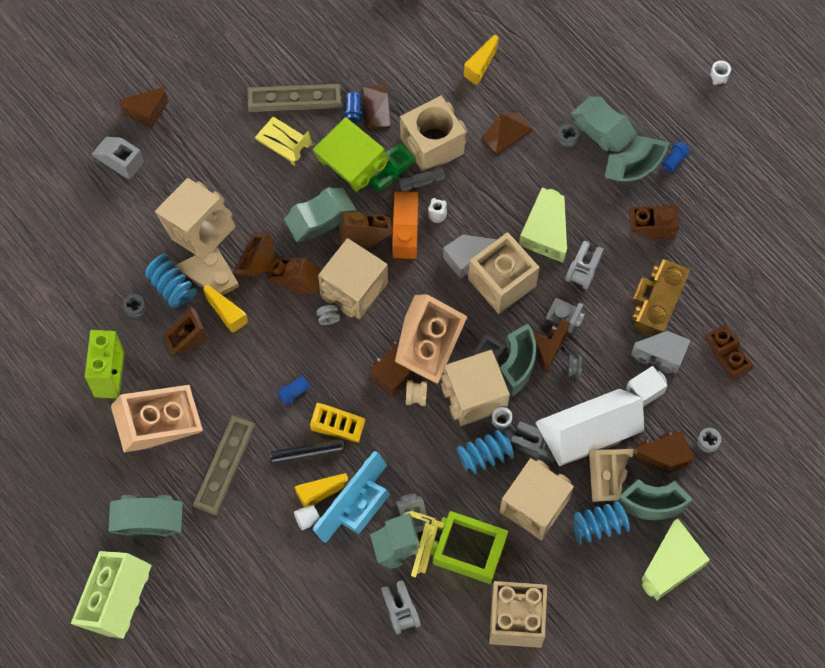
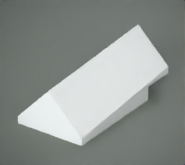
M617 389L540 419L536 422V425L558 465L562 466L589 456V451L605 450L618 445L624 439L642 433L644 431L643 398L625 390Z

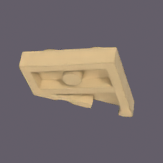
M218 247L204 260L195 255L175 265V268L178 267L180 269L179 274H184L200 287L208 284L221 295H225L239 287L235 276Z
M633 449L589 451L592 502L616 501L619 499L622 492V483L625 481L628 473L625 467L628 457H633Z

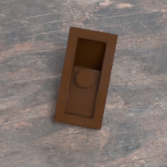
M562 319L558 327L553 325L548 338L533 332L536 341V355L542 370L548 373L569 331L570 323Z

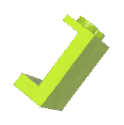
M346 117L312 149L318 161L324 166L327 164L343 177L355 192L365 187L378 171L385 168L389 161L385 149Z

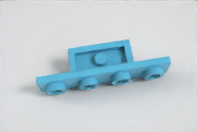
M374 451L364 462L363 466L350 479L344 490L334 499L332 505L313 527V531L321 541L326 543L341 524L360 534L390 496L385 488L374 483L387 467L386 462L378 452Z

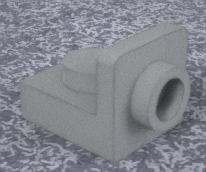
M555 298L545 318V322L558 327L562 319L570 323L568 332L572 334L574 327H580L585 314L582 313L583 304L579 303L575 307Z
M408 494L402 496L400 501H396L400 516L409 511L426 515L424 501L421 496L416 497V494ZM412 517L416 533L422 532L426 521Z

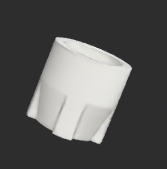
M717 61L713 64L710 76L714 85L727 82L731 72V67L727 62Z
M436 198L431 199V204L428 207V218L432 222L440 223L445 220L447 216L446 201L436 200Z
M499 407L494 410L491 422L498 431L503 432L504 429L511 426L512 413L508 408ZM503 418L506 420V423L501 424L497 420Z
M314 504L294 512L301 530L315 525L320 518Z

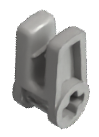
M583 241L575 260L570 265L565 281L576 282L588 290L604 248L597 247L595 252L592 253L590 263L584 264L583 261L587 258L590 243Z
M519 422L517 432L527 437V439L530 438L538 443H532L523 439V437L513 436L510 440L512 447L546 464H552L555 458L540 430L526 423Z
M403 580L397 582V595L400 596L402 601V608L396 606L395 598L392 596L388 586L381 588L396 635L401 634V630L412 626L416 628L421 626L417 611L411 602Z

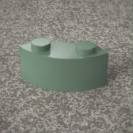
M589 97L570 113L578 130L585 131L605 151L619 152L634 139L635 135H638L627 116L614 111L603 97Z
M635 135L632 144L625 151L609 155L605 178L617 181H634L648 175L663 159L669 142Z
M328 187L321 191L320 195L314 199L291 207L284 221L296 242H302L323 235L339 226L343 212H354L356 209L344 188Z
M529 324L507 335L506 348L509 357L499 369L511 397L516 395L526 385L534 366L536 341Z
M638 479L620 495L618 502L627 513L645 520H664L684 512L690 506L693 499L675 481L667 486L653 487L644 484Z
M122 495L121 500L110 502L108 532L125 536H169L181 532L183 502L172 500L173 497L169 495H159L157 498H136L133 495Z
M410 513L385 521L386 525L382 529L370 534L378 564L388 567V569L396 568L403 564L402 560L418 553L420 544Z

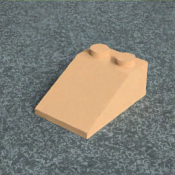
M427 294L415 295L404 319L395 362L434 383H438L444 371V365L449 360L467 316Z
M190 385L122 394L111 405L124 452L151 448L203 431Z

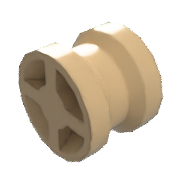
M407 380L406 405L419 403L420 406H426L427 381L414 383L412 380Z

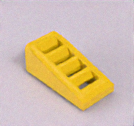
M493 35L464 64V77L474 85H478L497 51L499 39L497 35Z
M208 284L204 286L205 298L231 332L234 333L248 323L247 315L244 311Z
M317 403L310 428L314 432L359 443L366 419L328 405ZM322 414L326 415L324 424L320 423ZM332 417L336 418L334 427L330 426ZM342 419L346 420L343 431L339 430ZM352 422L356 423L353 434L349 433Z
M344 473L297 485L294 488L303 507H307L311 504L316 505L343 490L347 486L349 479L347 474Z

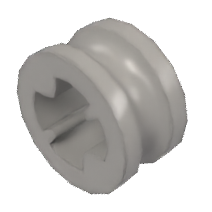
M327 305L319 308L316 311L317 316L320 317L318 319L319 324L330 325L340 320V315L337 314L338 307L336 305Z
M714 428L702 430L697 439L698 447L706 453L716 451L721 443V435ZM707 435L710 436V439H715L712 446L708 442L703 441Z

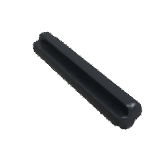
M338 439L270 452L272 465L276 466L343 454L345 449L343 441Z

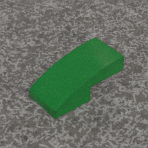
M401 143L386 152L389 161L385 168L378 171L369 181L378 192L395 181L416 161V158Z

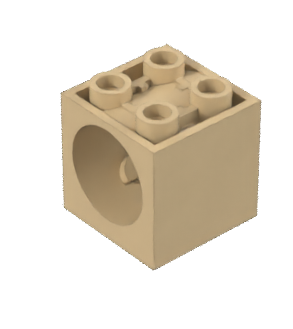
M442 95L400 116V139L407 150L416 158L415 162L421 172L432 171L433 168L440 167L464 154L467 129L461 120H457L454 115L453 106L450 102H446ZM437 129L445 132L447 136L434 140L424 137L422 133L427 130Z
M189 178L155 210L156 215L171 239L202 260L236 227L231 218L233 216L232 213L223 204L225 202L223 197L216 191L213 193L208 191L207 187L198 181L196 183Z
M507 232L470 260L468 280L495 311L500 314L536 287L540 267Z
M347 238L318 275L321 297L330 304L335 303L340 306L342 312L347 316H355L360 320L388 284V264Z
M492 350L444 365V374L441 375L443 382L441 383V388L445 398H450L451 405L449 408L454 420L458 419L460 426L490 417L494 410L499 407L508 408L510 394Z
M530 458L502 498L499 513L542 541L569 502L574 486L571 485V481L564 475L558 474L557 476L551 472L549 466L540 460L534 461Z
M494 581L491 599L489 644L542 647L545 639L547 585Z

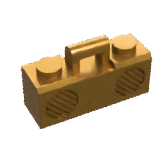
M663 259L660 267L655 265L650 279L654 281L641 278L632 298L633 302L642 305V308L637 306L632 320L636 321L634 330L650 337L665 331L690 269ZM647 289L652 290L649 299L644 298Z

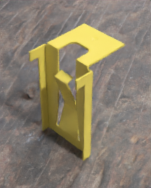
M272 117L255 137L258 142L286 158L294 166V161L301 157L300 150L304 146L306 148L310 145L313 146L309 131L302 135L275 117ZM285 134H287V135H288L289 137H291L292 139L296 140L298 143L295 144V143H294L292 140H290ZM263 135H267V136H270V137H272V138H275V139H277L278 141H280L281 143H283L284 145H282V144H280V143H278V142H276V141H274V140H272V139H270V138H268V137H266V136H263Z
M409 511L404 514L410 513L412 517L426 521L420 541V548L418 549L411 576L416 577L418 573L426 572L438 527L443 528L444 523L435 520V518ZM421 517H425V518L431 519V520H432V523L429 524L430 520H427V519H424V518H421Z

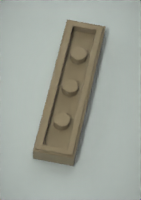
M340 84L248 88V112L341 108Z
M232 415L194 501L193 508L214 516L218 515L255 430V423Z

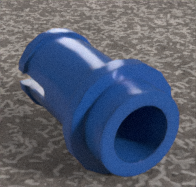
M350 92L346 95L344 118L346 117L356 124L362 118V112H360L361 95L356 92Z
M678 142V144L672 146L673 150L662 162V166L667 171L674 172L680 162L689 156L690 148L685 143Z
M301 375L286 387H280V391L277 394L285 405L287 403L292 404L293 399L310 389V385Z

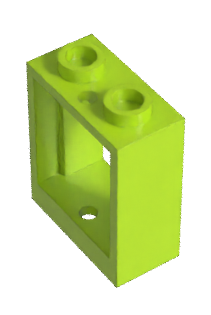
M90 330L85 379L94 397L118 398L120 396L125 352L116 331ZM117 370V374H112V371Z
M450 511L448 518H442L441 522L444 523V526L438 529V532L442 533L439 542L434 541L430 551V555L434 556L433 565L491 584L508 536V530ZM453 523L495 537L485 569L442 555Z

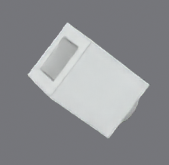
M652 366L631 379L627 384L626 391L642 397L644 407L665 393L668 386L667 380L661 371L657 372Z

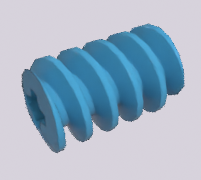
M164 253L156 257L149 264L145 276L151 280L153 286L157 287V291L163 294V298L168 301L170 307L178 308L190 302L195 297L197 289L189 290L192 283L190 281L184 282L186 276L184 274L179 275L180 269L178 267L173 268L174 262L172 260L167 261L169 256Z
M503 430V434L500 431H495L494 439L489 434L485 435V443L480 438L475 440V446L473 443L467 442L466 450L462 446L457 447L461 464L466 472L467 469H470L474 474H477V465L486 470L487 461L494 467L495 458H498L503 463L505 462L504 454H507L511 459L514 458L513 447L505 430Z
M619 502L613 503V509L609 504H605L603 511L600 507H595L593 513L586 509L584 516L580 512H575L573 528L579 545H582L583 536L590 543L592 542V534H595L598 540H601L602 531H605L608 537H611L612 529H615L617 534L620 535L621 526H624L628 532L630 531L627 514Z

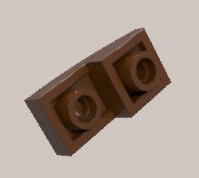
M727 324L705 335L710 348L732 380L753 370V363L739 347V339Z

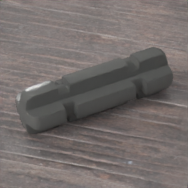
M436 167L432 171L427 170L411 175V178L399 179V185L401 190L405 192L411 190L412 187L418 188L431 184L434 180L436 182L445 179V173L442 167Z

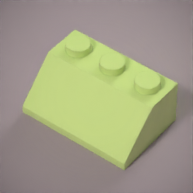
M99 551L71 624L108 637L124 639L125 633L129 630L134 610L139 604V597L144 584L149 578V571L152 565L129 553Z

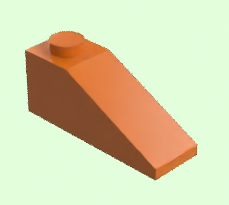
M394 191L393 258L417 259L418 192Z

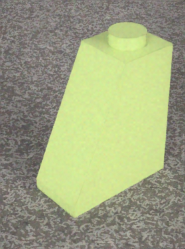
M542 188L520 235L519 245L563 263L567 252L564 196L560 195L556 190Z
M676 519L671 525L641 579L645 592L649 596H654L656 600L701 570L710 560L679 519Z

